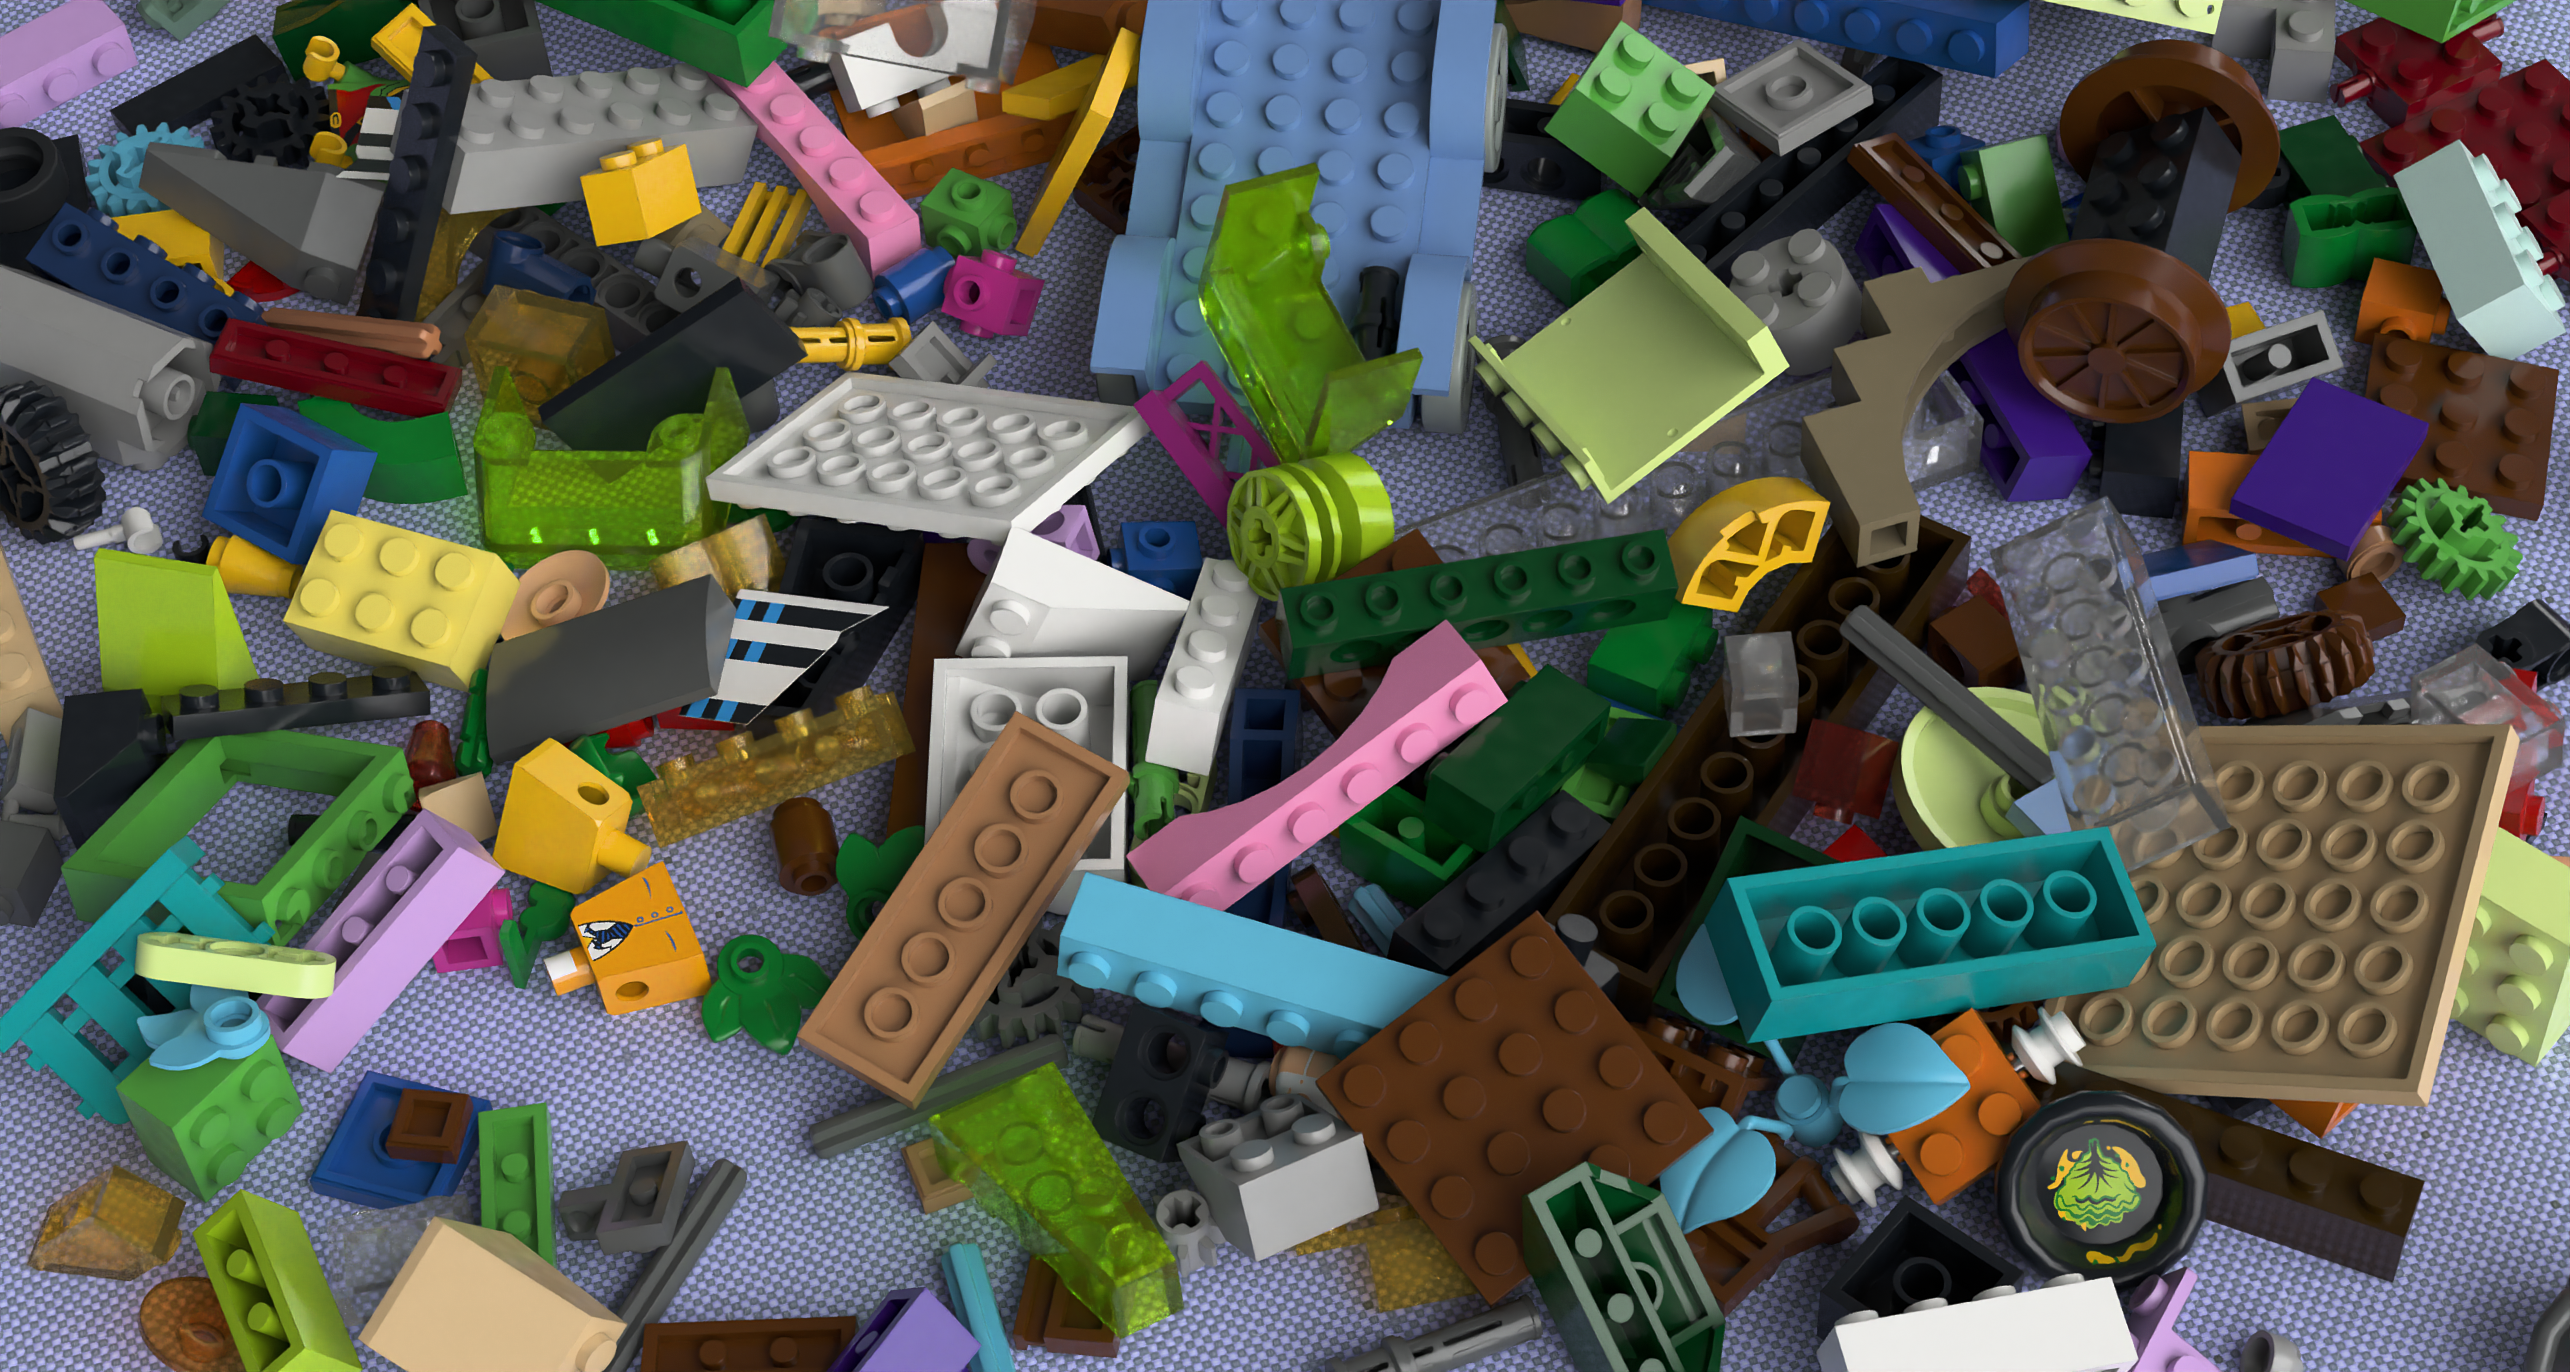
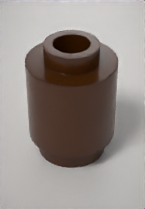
M809 797L792 798L777 806L772 814V821L768 832L781 886L791 893L803 896H816L826 892L838 882L836 877V858L840 849L831 814L823 808L819 801Z

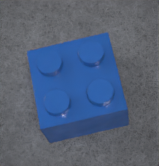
M240 403L201 517L291 564L307 565L330 511L335 510L356 516L378 453L287 407Z

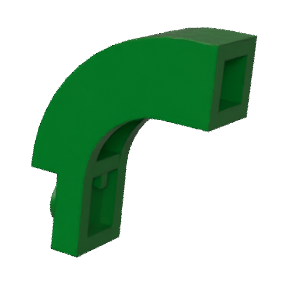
M311 394L310 399L297 401L301 415L378 453L363 497L394 504H421L468 495L461 454L448 411L407 421L388 422L367 417L358 412L352 403Z

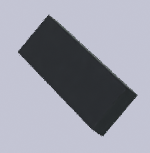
M254 34L111 109L110 112L115 125L128 137L136 135L138 125L144 124L148 132H155L161 122L167 123L170 133H174L182 126L190 129L211 118L212 112L223 110L220 99L223 96L233 98L239 96L237 85L242 83L251 89L258 86V77L263 75L267 78L268 83H275L282 73H286L283 62Z

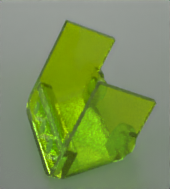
M1316 163L1225 185L1198 284L1199 303L1204 319L1281 464L1298 463L1300 460L1333 453L1353 452L1399 420L1405 412L1407 403L1410 401L1411 392L1424 358L1418 347L1367 362L1362 356L1321 281L1325 259L1329 258L1331 249L1325 228L1320 223H1315L1309 212L1320 175V170Z
M495 366L473 437L479 539L484 551L495 553L502 561L513 563L514 569H530L541 560L568 550L591 552L605 564L608 570L686 572L708 565L720 550L732 503L711 500L705 478L746 448L751 432L729 368L716 367L704 414H677L666 418L652 431L646 451L534 450L536 433L531 421L528 419L508 367Z

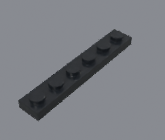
M445 25L423 27L418 53L414 59V71L408 97L401 115V127L396 149L389 167V179L384 201L378 215V227L372 253L366 267V279L360 305L355 316L410 322L415 320L478 56Z

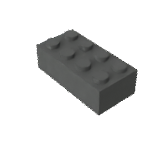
M418 0L419 9L436 25H445L478 54L476 62L494 79L511 81L531 79L536 75L553 77L534 0Z

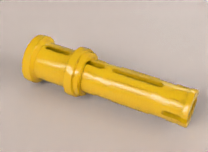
M903 317L889 318L886 323L861 324L856 318H843L834 327H789L803 341L808 356L797 363H836L839 368L845 371H857L862 365H888L891 370H894L888 363L912 339L910 327Z

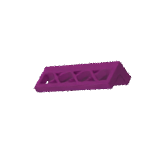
M1205 360L1197 363L1164 391L1151 390L1133 405L1226 531L1227 506L1236 483L1234 479L1239 480L1245 473L1227 471L1219 460L1222 433L1242 435L1252 447L1249 471L1260 469L1261 461L1267 468L1283 464ZM1201 380L1215 398L1212 425L1191 422L1176 403V400ZM1224 412L1237 428L1223 426ZM1197 430L1211 431L1209 445Z

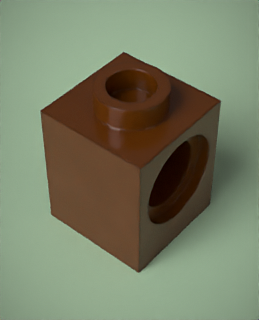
M1980 594L1958 607L1950 606L1944 609L1929 623L1926 655L1966 688L1998 687L2014 689L2025 682L2029 641Z

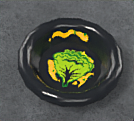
M2080 1090L2041 1105L2011 1133L1994 1170V1212L2008 1245L2033 1271L2047 1280L2066 1274L2079 1273L2083 1275L2085 1281L2111 1277L2116 1293L2136 1288L2152 1275L2163 1276L2190 1252L2207 1215L2208 1172L2193 1136L2162 1106L2125 1091Z

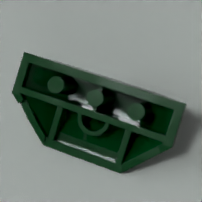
M1580 1161L1521 1195L1524 1262L1578 1372L1720 1371L1726 1320L1662 1192L1603 1170L1601 1167L1587 1161Z

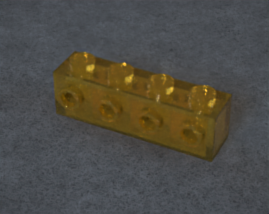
M867 685L833 698L837 710L814 718L811 708H807L775 720L774 724L778 733L755 741L751 731H747L718 742L714 745L719 756L696 764L691 753L656 766L659 779L638 786L637 790L659 847L663 848L915 752V746L894 691L874 695L871 686Z

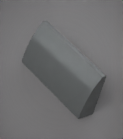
M709 574L494 644L487 679L486 724L489 754L496 765L525 756L549 737L560 744L576 740L583 734L589 736L716 696L737 609L714 576Z

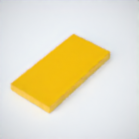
M1123 27L1119 30L1045 170L1015 250L1032 258L1034 255H1038L1112 119L1140 46V35Z

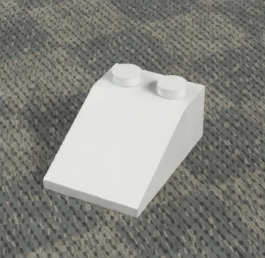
M1014 526L1010 529L975 598L955 654L963 658L1128 656L1129 680L1144 681L1149 678L1185 615L1190 601Z

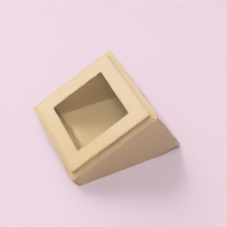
M482 771L419 789V800L422 809L425 808L471 833L478 842L498 834V826Z

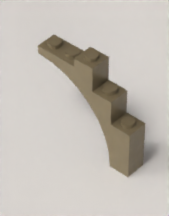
M2034 255L2009 260L2003 264L1966 274L1954 275L1930 283L1921 266L1898 273L1886 274L1863 282L1860 325L1868 339L1858 340L1833 349L1831 393L1839 407L1828 408L1802 418L1800 460L1816 491L1831 502L1828 513L1857 568L1917 551L1921 508L1906 474L1902 446L1903 437L1916 406L1938 376L1970 348L2007 328L2004 319V301L2008 286L2018 269Z

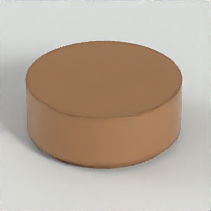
M2383 525L2369 527L2347 562L2336 558L2337 565L2348 581L2372 572L2379 582H2382L2399 568L2403 561L2401 557L2405 554V549L2403 546L2393 543L2390 537L2393 533L2391 528Z

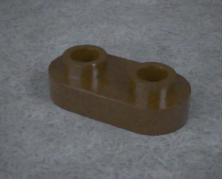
M1312 863L1292 875L1290 878L1296 889L1288 893L1286 897L1304 927L1307 929L1316 924L1322 935L1320 940L1367 953L1336 896L1315 864Z

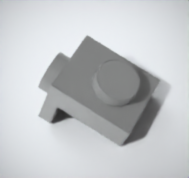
M931 321L888 364L901 378L988 388L990 384L983 377L998 361L988 353L973 364L938 325Z

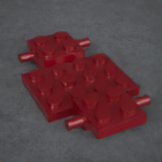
M2496 13L2443 43H2439L2383 17H2379L2337 36L2334 54L2352 71L2353 77L2330 86L2329 93L2333 103H2337V107L2342 108L2346 104L2365 96L2367 100L2366 105L2391 128L2359 143L2363 156L2375 173L2381 174L2389 187L2398 188L2393 175L2460 139L2474 157L2484 153L2496 171L2499 180L2505 178L2513 189L2522 208L2521 211L2515 213V216L2521 228L2527 226L2543 253L2544 258L2536 261L2543 276L2549 274L2553 280L2562 278L2570 282V81L2547 59H2543L2499 79L2503 62L2482 44L2495 37H2500L2504 33V24L2500 17L2496 19Z

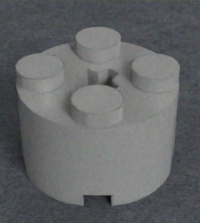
M1815 229L1800 230L1793 236L1775 240L1757 251H1747L1734 261L1731 267L1733 279L1729 290L1768 327L1789 364V367L1784 370L1787 375H1807L1830 367L1833 361V349L1848 345L1847 342L1852 338L1857 329H1859L1861 334L1864 330L1860 325L1862 293L1838 250L1829 241L1823 239L1820 232Z

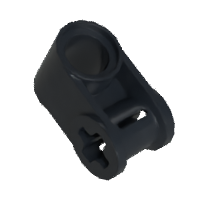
M2542 599L2528 602L2514 615L2494 627L2484 630L2477 637L2473 650L2477 662L2476 665L2466 672L2463 685L2498 681L2502 686L2510 668L2537 672V692L2550 684H2556L2570 675V624Z

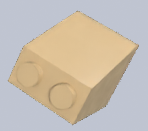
M434 1216L358 1339L407 1372H602L612 1361L616 1353V1342L628 1324L512 1234Z

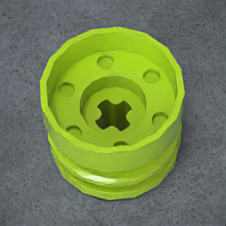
M1348 451L1300 460L1298 463L1282 464L1246 472L1235 483L1228 501L1227 534L1234 561L1238 569L1249 578L1248 584L1255 593L1272 602L1278 601L1280 589L1332 581L1394 541L1395 523L1390 498L1378 473L1364 458Z

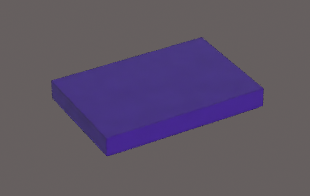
M2312 377L2231 498L2229 513L2347 562L2426 439L2429 423Z

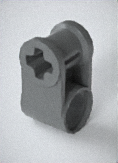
M810 229L804 230L797 237L796 246L782 259H772L764 266V269L781 277L774 291V294L781 300L790 289H793L802 296L808 288H815L829 296L840 307L841 311H844L862 303L872 294L875 288L874 282L850 237L845 233L830 234Z

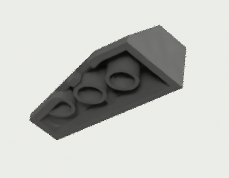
M1709 107L1696 120L1672 159L1643 195L1637 198L1629 192V196L1640 208L1645 207L1647 210L1708 208L1761 164L1763 160L1753 147Z

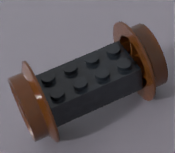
M2175 39L2146 41L2122 50L2107 63L2095 68L2081 78L2067 96L2060 117L2061 143L2068 161L2083 181L2087 183L2072 236L2069 242L2047 248L2027 260L2013 276L2005 296L2004 319L2007 331L2018 350L2021 367L2030 383L2045 398L2062 409L2095 421L2137 423L2161 417L2177 408L2189 394L2198 391L2208 384L2221 370L2231 345V322L2222 299L2210 285L2209 279L2226 215L2244 207L2265 190L2275 174L2280 157V136L2277 125L2268 107L2263 102L2261 92L2250 74L2235 60L2216 49L2191 41Z

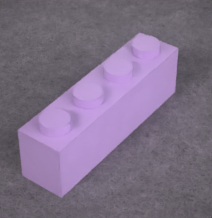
M71 0L0 37V129L20 127L138 64L124 22L103 0Z
M425 808L421 810L302 948L327 953L337 959L333 994L329 997L316 999L262 994L257 999L256 1003L259 1009L269 1019L271 1034L281 1052L331 1074L504 875L505 871L471 833Z

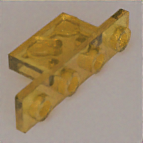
M1410 1205L1373 1212L1374 1227L1348 1231L1347 1225L1343 1224L1292 1246L1293 1255L1296 1257L1365 1243L1378 1313L1478 1294L1421 1219L1416 1218V1213Z

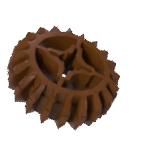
M2324 609L2318 612L2307 610L2300 614L2289 616L2284 614L2280 618L2261 620L2260 623L2240 627L2238 631L2222 634L2219 640L2208 642L2195 656L2197 668L2195 674L2200 697L2204 698L2208 712L2226 719L2234 717L2244 720L2255 716L2262 719L2274 714L2281 713L2285 715L2290 711L2299 709L2308 710L2310 706L2319 703H2329L2337 696L2349 695L2354 688L2362 687L2376 672L2373 661L2375 652L2369 630L2365 629L2362 616L2342 609L2337 611Z

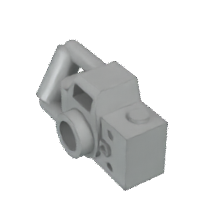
M28 707L11 729L4 781L0 792V800L3 801L1 820L48 828L53 840L60 841L63 836L69 834L59 810H57V815H52L57 809L53 796L62 719ZM19 807L40 814H18Z

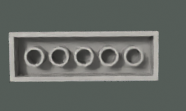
M679 63L675 67L653 69L632 67L628 71L606 73L584 71L580 75L559 77L536 75L531 79L483 80L481 83L471 84L442 207L451 215L585 200L580 176L600 168V157L627 151V145L652 138H661L663 147L686 144L696 188L739 184L743 181L758 125L739 106V103L734 98L728 96L708 76L706 71L687 63ZM409 89L404 90L389 150L393 155L401 127V115L406 105Z

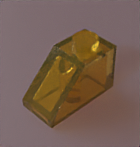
M115 1164L49 1206L26 1265L38 1271L132 1281L157 1265L160 1267L164 1266L173 1257L182 1239V1230L177 1228L186 1202Z

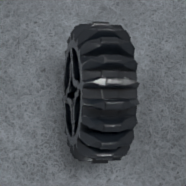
M32 380L0 388V511H3L6 515L8 525L11 528H19L21 534L27 540L35 539L44 545L49 542H59L63 539L69 540L84 533L85 528L94 525V520L103 515L101 503L106 500V492L101 483L105 481V474L98 468L97 459L100 457V454L93 450L89 442L91 434L85 433L80 426L79 415L69 412L66 400L62 396L54 397L52 390L47 385L38 386Z

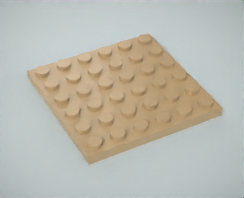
M2512 725L2128 726L2098 828L2108 826L2157 946L2128 987L2046 999L2044 1009L2052 1017L2062 1010L2086 1043V1046L2076 1052L2083 1065L2081 1067L2165 1094L2428 1107L2520 742Z

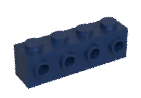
M65 202L25 258L41 278L212 343L213 348L228 318L268 326L262 318L265 310L253 299L239 291H234L231 297L214 288L216 281L200 268L190 263H185L182 269L165 260L168 254L156 243L142 235H137L134 241L117 232L120 227L113 219L93 207H89L84 213ZM220 375V384L233 392L236 391L243 379Z

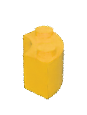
M1766 477L1750 480L1723 490L1708 499L1680 524L1667 541L1679 586L1675 599L1682 604L1738 613L1748 591L1768 572L1789 563L1812 562L1831 502L1798 478Z

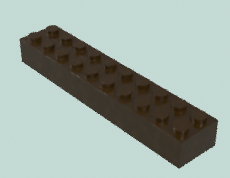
M1920 515L1917 551L1857 568L1834 523H1832L1817 544L1812 562L1802 564L1543 917L1546 922L1555 927L1559 918L1565 914L1581 915L1594 923L1598 930V935L1592 950L1616 964L1620 972L1614 1006L1627 1022H1646L1648 1015L1663 1018L1669 1010L1652 1001L1740 815L1790 838L1898 684V682L1841 636L1839 630L1845 618L1858 606H1868L1917 648L1922 650L1928 641L1929 623L1941 611L1953 606L1967 586L1971 536Z

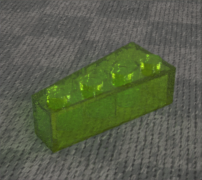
M1053 1061L927 1118L939 1168L954 1182L959 1180L974 1194L976 1203L993 1219L998 1216L1019 1236L1020 1244L1037 1261L1042 1258L1061 1276L1062 1284L1120 1339L1185 1309L1176 1259Z

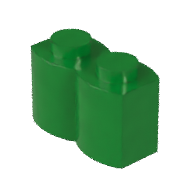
M2371 188L2355 193L2350 197L2332 194L2308 196L2296 200L2289 205L2281 258L2290 283L2293 286L2324 288L2340 284L2349 278L2367 281L2374 257L2407 265L2411 264L2417 228L2399 188Z
M1610 189L1597 195L1589 196L1581 202L1573 214L1562 215L1552 220L1544 221L1533 230L1526 240V270L1570 309L1643 253L1625 223V220L1641 208L1620 189Z

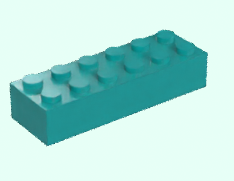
M2108 826L1727 878L1704 920L1747 1044L1963 1012L1971 1008L1976 1010L2128 987L2157 946Z

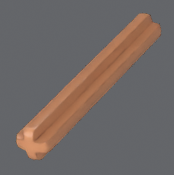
M276 307L271 308L269 311H264L262 314V318L270 327L407 357L426 359L431 354H439L443 346L439 341L441 331L437 326L429 323Z

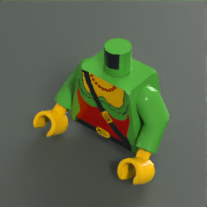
M314 36L305 50L307 57L303 63L304 74L308 79L315 82H322L331 77L334 79V84L327 85L331 132H318L314 137L309 153L315 159L314 162L331 164L346 169L358 159L355 151L369 95L402 98L404 90L409 89L411 83L408 80H390L374 76L349 61L340 64L336 62L340 55L337 44L327 37ZM377 180L386 184L388 183V180Z

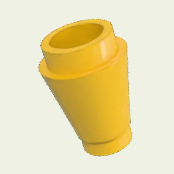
M235 534L231 538L218 536L214 540L206 560V565L218 567L227 593L292 599L303 575V566L301 564H291Z

